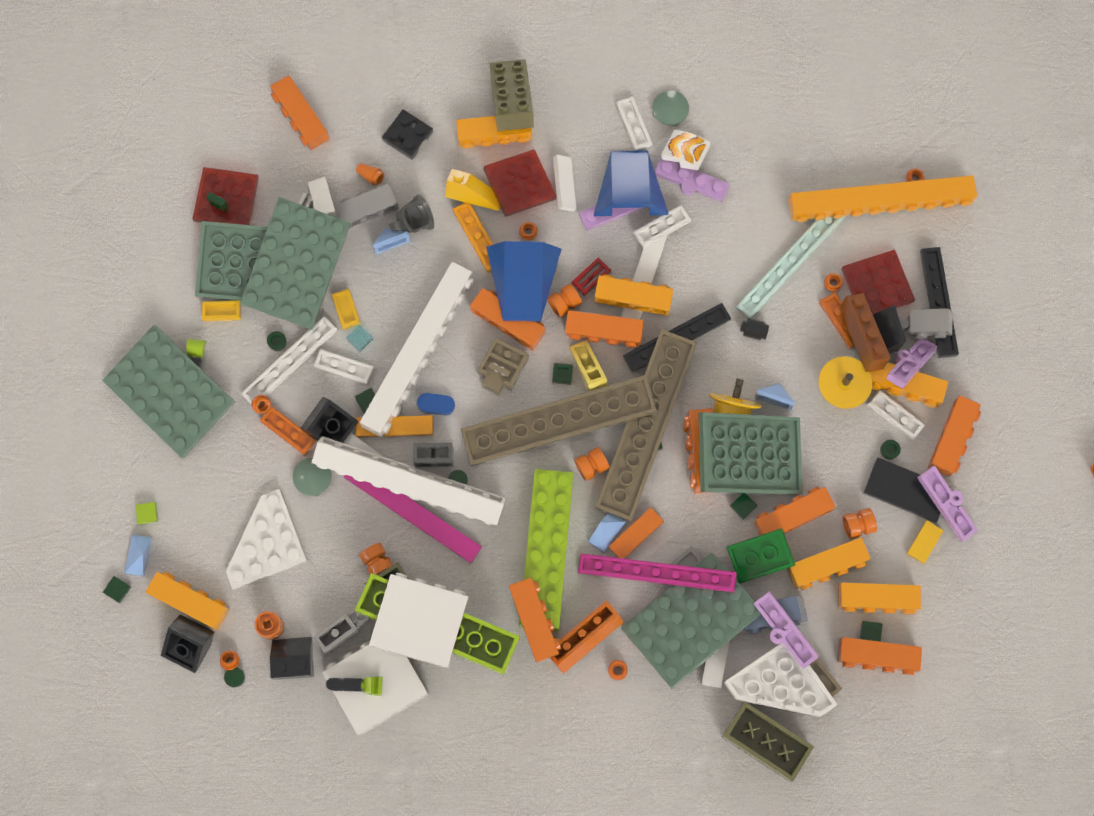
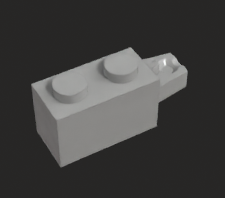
M950 309L910 310V316H907V320H900L902 329L907 330V333L912 334L915 338L925 339L927 336L946 338V335H952L953 313Z
M357 612L350 615L345 613L313 637L323 652L328 655L359 633L358 629L369 618Z

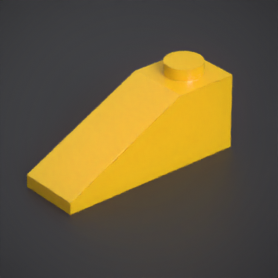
M452 169L447 179L445 197L499 211L504 196L470 173Z

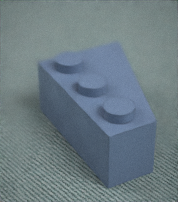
M792 596L777 599L796 626L800 625V623L808 622L804 598ZM761 614L743 631L757 634L761 633V629L769 628V631H772L773 628Z

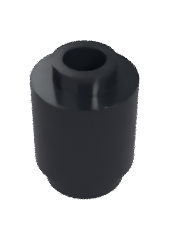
M747 318L746 321H742L740 331L743 332L745 337L766 340L769 325L763 321Z

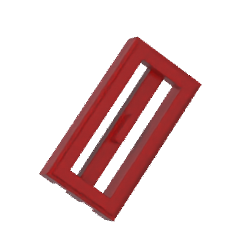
M598 257L571 284L585 297L597 286L598 278L586 289L584 287L603 269L605 271L600 276L610 274L611 269ZM598 264L601 265L584 282L578 283Z

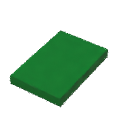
M783 528L727 546L734 570L737 572L739 584L796 565Z

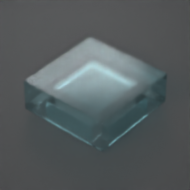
M359 325L346 337V340L361 352L373 340V337Z

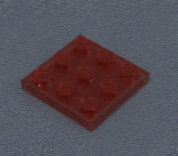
M535 149L485 165L483 168L505 217L556 200L557 196Z
M203 167L192 218L193 221L250 225L259 176L257 174ZM209 192L226 200L229 205L226 212L210 205L207 200Z
M895 249L842 266L841 268L851 295L864 293L872 315L895 305V308L915 301Z

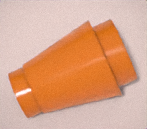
M359 163L356 168V173L371 185L378 186L384 179V172L380 168Z

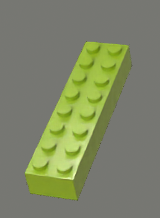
M535 469L524 580L532 578L533 582L537 581L540 589L537 595L540 601L544 600L547 611L544 612L546 619H551L554 627L553 631H559L574 473Z
M371 573L355 611L376 621L389 580ZM464 613L452 654L504 676L520 636Z

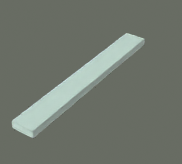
M846 215L842 218L826 217L823 220H816L736 306V309L747 318H753Z

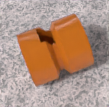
M570 283L561 288L560 293L555 292L547 299L550 307L559 318L567 314L569 308L575 309L582 304L579 294Z
M599 447L590 450L587 456L581 455L574 459L575 465L585 481L594 478L596 472L601 474L610 469L607 459Z
M870 508L859 510L857 515L849 513L842 516L843 526L850 540L862 536V532L865 535L877 532L876 519Z
M381 543L374 544L359 554L363 564L368 565L367 571L369 575L371 573L378 575L393 565L389 557H385L386 552Z
M269 611L259 614L254 623L257 633L268 640L279 638L285 628L283 620L275 613Z

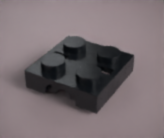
M402 109L383 134L382 141L413 160L422 142L433 133V128ZM413 122L416 123L414 128L411 127Z

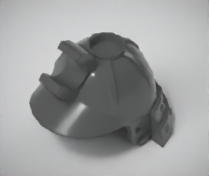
M417 194L410 203L398 211L396 215L397 221L389 224L391 231L401 228L408 233H416L421 229H434V218L426 200Z

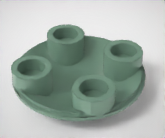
M676 91L662 92L653 102V116L667 125H679L689 112L687 99Z
M307 458L295 467L293 483L301 493L309 496H318L330 485L332 473L328 468H318L316 464L312 463L313 458Z

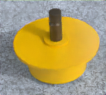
M842 356L830 360L823 366L819 374L818 385L822 396L828 403L838 408L851 409L860 406L869 397L872 390V377L870 372H865L861 361L852 357Z
M736 378V385L732 396L718 393H709L708 395L715 400L713 413L752 415L753 409H759L762 405L740 398L744 380Z

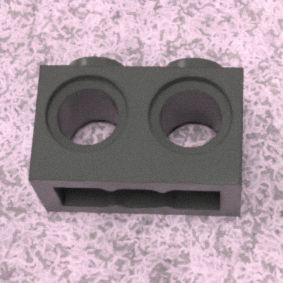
M413 443V463L415 467L454 466L453 443Z

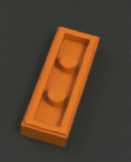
M834 292L820 300L819 304L847 347L851 349L855 345L839 309L842 301L837 293Z
M273 406L259 420L304 456L317 442L316 439Z
M650 507L608 548L618 558L625 559L664 523V520Z

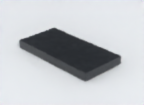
M879 457L876 458L863 494L934 523H937L941 513L917 477L920 474Z

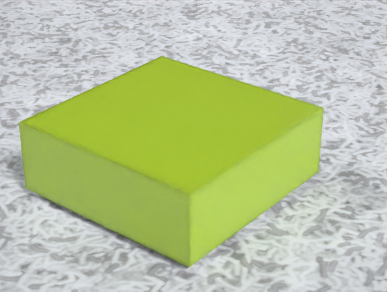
M156 502L135 505L138 525L158 522Z

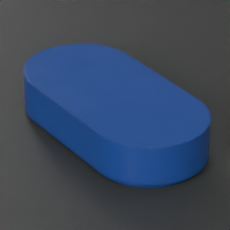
M423 393L417 399V406L423 413L446 416L452 414L455 410L453 398L447 395Z

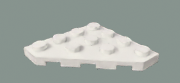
M280 489L262 495L226 570L232 590H237L307 561Z
M783 643L724 682L735 700L821 717L838 705L811 666L808 665L802 669Z

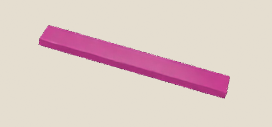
M349 475L343 476L346 480L469 563H472L481 550L482 546L402 493L395 494L390 489L384 487L377 488L367 481H357Z
M582 553L580 554L578 573L585 575L735 593L737 572Z

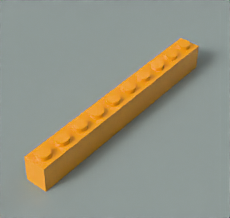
M974 175L796 192L790 194L788 206L791 221L804 222L814 218L815 220H823L826 217L842 218L845 215L857 217L865 213L876 215L885 211L895 213L905 209L906 211H914L918 208L929 210L936 206L948 208L956 204L967 206L976 199L977 191Z

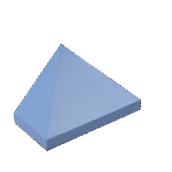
M385 228L373 244L375 254L410 242L409 234L407 231H391V229Z
M780 383L759 389L755 395L756 399L789 410L792 409L795 403Z
M608 513L600 522L588 543L605 553L626 521Z
M132 535L125 574L145 576L151 537Z

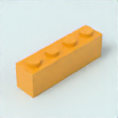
M495 116L456 120L459 148L469 149L479 145L488 147L498 143L506 145L516 141L525 143L532 140V128L497 131Z
M599 275L594 303L669 316L674 289H670L667 285L654 286L645 281L638 283L633 282L629 278L616 279L612 275Z
M887 362L884 369L870 371L872 389H882L888 391V394L893 396L901 395L912 402L920 401L931 408L939 407L943 403L949 382L917 372L902 389L886 379L888 373L896 366L895 364Z
M861 537L795 562L796 565L787 568V571L795 589L801 587V590L812 587L813 582L819 581L821 584L831 580L830 576L837 574L839 577L849 573L848 569L855 567L856 570L867 566L866 562L871 558Z
M166 571L163 574L156 572L145 593L218 631L229 612V609L225 607V602L217 598L214 601L207 598L209 596L208 593L200 589L197 592L190 589L192 585L183 580L180 583L173 580L175 576Z
M840 583L838 585V609H844V612H856V609H862L864 613H876V610H883L884 614H895V611H903L905 615H914L915 612L921 609V585Z

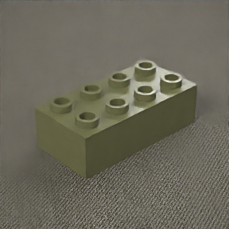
M526 59L489 63L497 131L533 128V107Z
M747 702L741 704L721 736L789 782L795 780L814 746Z

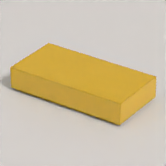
M349 288L331 294L342 329L345 330L360 325L361 322Z
M241 301L202 302V321L241 320Z
M925 521L906 554L924 564L944 530L929 521Z

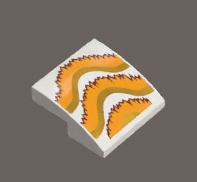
M674 130L661 154L662 160L680 162L681 168L698 170L711 144L706 139L692 133Z

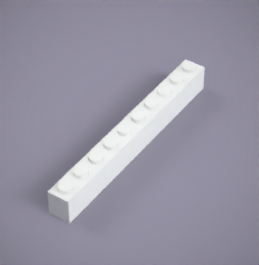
M454 262L450 264L360 421L361 428L381 438L384 433L387 434L392 425L390 423L393 417L398 416L401 410L399 406L403 400L406 401L409 397V389L412 384L415 385L418 381L420 369L426 367L429 360L427 358L430 352L433 353L438 345L436 341L439 336L442 337L447 329L445 325L448 320L451 321L455 316V308L457 304L461 305L463 302L465 290L470 289L474 281L472 279V271Z
M323 436L317 442L312 463L316 464L318 468H328L334 470L339 475H349L357 481L370 482L377 488L384 487L390 489L395 494L402 493L408 495L413 500H423L431 506H441L449 512L462 513L469 519L476 518L482 520L487 525L498 524L506 500L504 497Z

